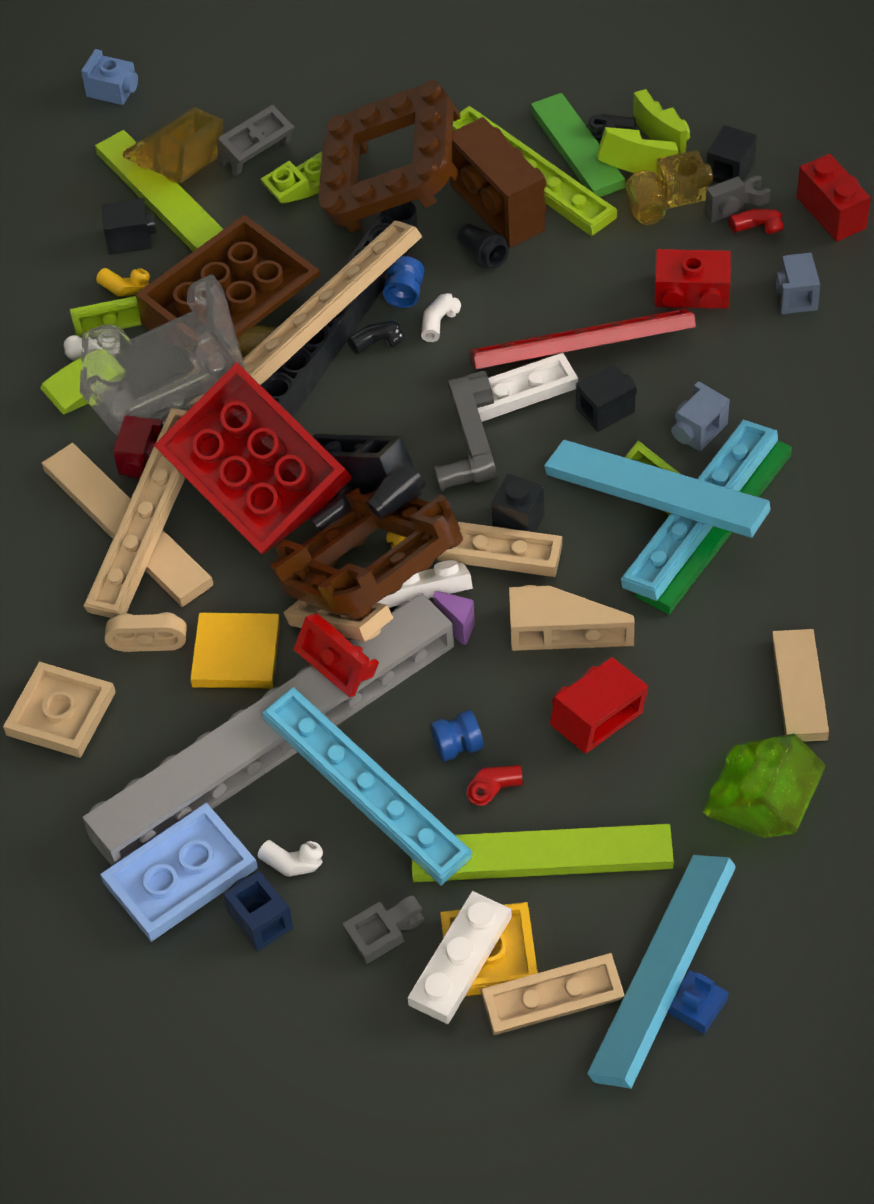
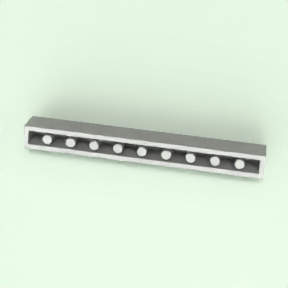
M423 593L410 601L401 603L391 613L393 619L381 628V632L375 638L366 642L354 639L349 641L354 646L362 647L364 649L362 653L369 658V661L376 659L379 662L374 677L360 682L355 696L349 698L312 665L302 668L294 678L282 686L270 689L262 699L247 709L237 711L227 722L212 732H206L199 736L194 744L177 755L167 757L159 767L142 778L132 780L124 790L109 800L99 802L93 806L89 813L82 817L89 839L109 864L113 866L206 802L212 809L297 753L286 740L263 720L262 712L292 687L297 689L337 726L454 647L452 622Z

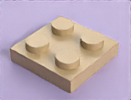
M39 662L3 726L5 734L9 737L81 758L116 693L114 685L111 682Z

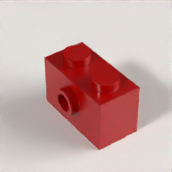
M830 153L799 166L796 198L836 242L867 229L871 197L860 186L858 180L853 175H850Z
M657 249L655 307L729 309L731 251Z
M611 657L600 666L589 668L583 677L571 686H563L557 691L552 699L553 708L550 725L586 754L643 713L649 686Z

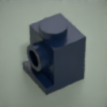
M260 870L250 877H243L237 880L223 894L227 911L251 940L252 946L257 952L293 929L289 906Z

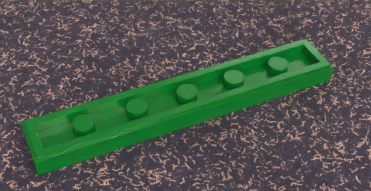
M778 440L739 492L760 497L791 457L792 447ZM713 526L657 601L635 593V598L670 615L732 532Z

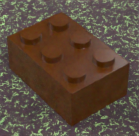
M484 117L453 131L451 161L458 169L456 181H450V186L496 234L504 237L509 248L545 231L547 207L545 204L546 179L543 173L538 168H534L525 159L521 150L517 147L514 148L504 138L501 130L493 127Z

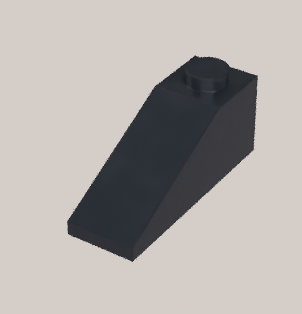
M314 434L312 436L353 477L346 485L350 486L353 490L359 488L364 495L375 491L394 465L399 467L403 462H407L414 468L402 436Z

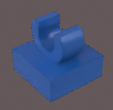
M689 970L682 980L667 1013L705 1035L728 1001L729 992L715 985V981L699 972L696 974Z

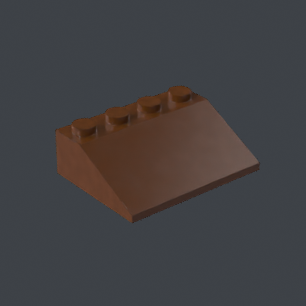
M244 214L136 293L140 321L143 326L165 343L212 358L319 277L320 270Z

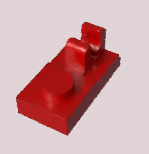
M318 613L305 617L293 650L349 698L355 696L360 682L374 677L379 662L376 659L369 661V658L362 653L364 650L362 647L351 644L345 639L343 634Z

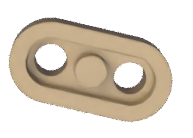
M168 612L154 615L119 614L109 619L106 623L105 643L110 648L122 652L176 650L181 648L186 642L187 625L184 620Z

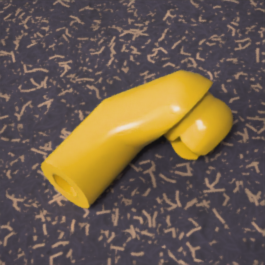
M108 268L101 269L96 277V282L118 297L136 295V293L149 285L148 282L150 280L149 273L140 268L132 270L130 278H122Z

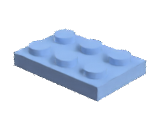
M206 802L100 875L104 885L152 942L229 889L237 880L248 876L258 869L256 859Z

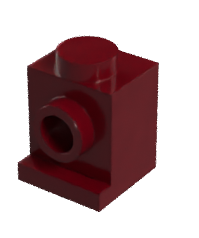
M125 415L113 448L119 475L131 478L141 477L154 444L163 428L162 420Z

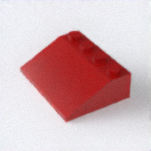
M237 362L154 444L158 451L262 555L326 506L353 478Z

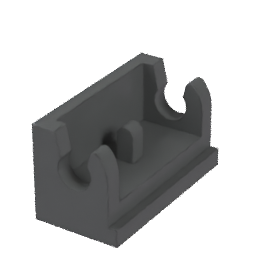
M272 104L218 137L217 162L222 167H225L230 162L232 165V175L235 177L242 173L243 163L281 140L282 146L290 143L294 126Z

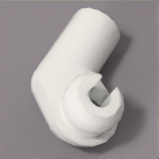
M449 293L440 294L424 310L421 332L423 340L435 342L439 339L441 319L444 315L451 318L455 317L456 313H459L461 308L459 299L453 298L452 294Z
M268 840L261 846L258 852L260 860L287 877L315 872L322 864L323 850L318 843L312 841L302 844L299 851L289 853L271 840Z

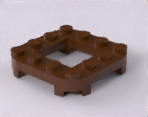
M430 80L423 85L398 92L393 96L374 103H368L348 112L344 116L336 115L328 121V133L324 139L319 204L334 224L346 226L350 232L362 230V219L364 217L419 199L425 208L437 202L434 195L445 186L448 180L456 181L458 169L451 161L453 121L460 119V112L437 81ZM415 124L413 163L358 182L359 156L367 153L368 141Z
M357 488L346 495L351 509L345 515L336 519L302 545L285 539L276 547L280 557L270 566L284 593L333 614H348L350 619H360L372 610V605L384 597L399 591L404 582L416 573L428 569L433 564V560L446 550L458 546L463 541L460 526L448 500L441 494L431 502L415 498L381 520L366 504V501L371 498L374 491L362 495L360 489ZM378 528L406 537L365 569L350 563L340 570L333 568L339 557L350 549L364 544L367 541V537Z

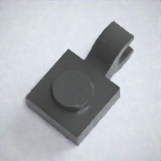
M761 176L750 177L745 182H742L739 177H735L707 187L705 215L713 223L743 212L745 203L756 206L764 205L770 201L771 190L769 188L760 190L762 184Z
M411 895L387 911L379 901L345 921L342 925L344 932L367 965L404 943L401 930L414 929L422 924L425 919L420 913L422 907L415 897Z

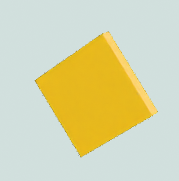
M199 613L190 679L192 688H274L280 632L279 614Z
M528 902L504 905L511 908L512 918L465 996L480 995L483 988L538 973ZM460 910L440 912L443 938Z

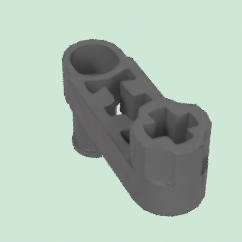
M485 370L448 381L452 402L469 454L466 455L467 459L434 467L440 491L474 481V484L497 478L494 460L478 412V408L494 404L491 385Z

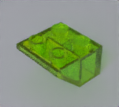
M795 733L734 745L726 756V763L718 780L710 790V797L703 813L712 819L763 838L794 834L797 832L826 764Z

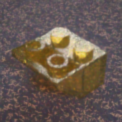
M194 107L124 150L123 158L136 163L142 168L164 175L171 181L182 183L217 159L218 137L222 136L224 120Z

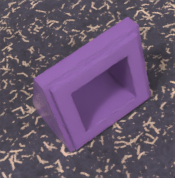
M435 591L433 594L434 605L452 622L453 637L466 646L475 626L474 601Z

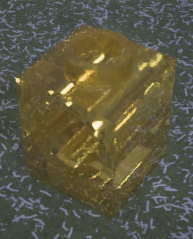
M698 150L657 159L656 186L666 209L706 201V188L713 183V175L709 163L704 164Z

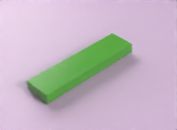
M562 92L531 103V114L583 186L599 197L625 188V178L616 167L597 160L596 154L600 144L590 130L586 128V125Z

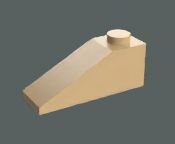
M525 585L522 587H509L512 651L634 646L635 622L634 616L552 586Z

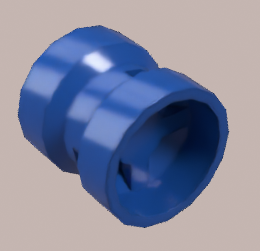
M401 256L388 268V279L384 284L383 297L389 304L398 308H409L418 302L420 285L425 274L422 263L412 257Z
M472 710L460 712L456 719L450 721L442 718L430 722L432 738L442 762L455 759L457 754L463 751L473 753L483 750L484 744L481 731Z

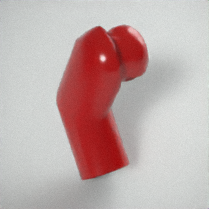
M750 209L729 216V225L733 233L760 225L765 226V232L769 235L784 229V223L781 219L783 215L777 209Z
M521 765L482 768L469 783L466 792L467 798L472 804L483 806L487 805L501 788L523 786Z

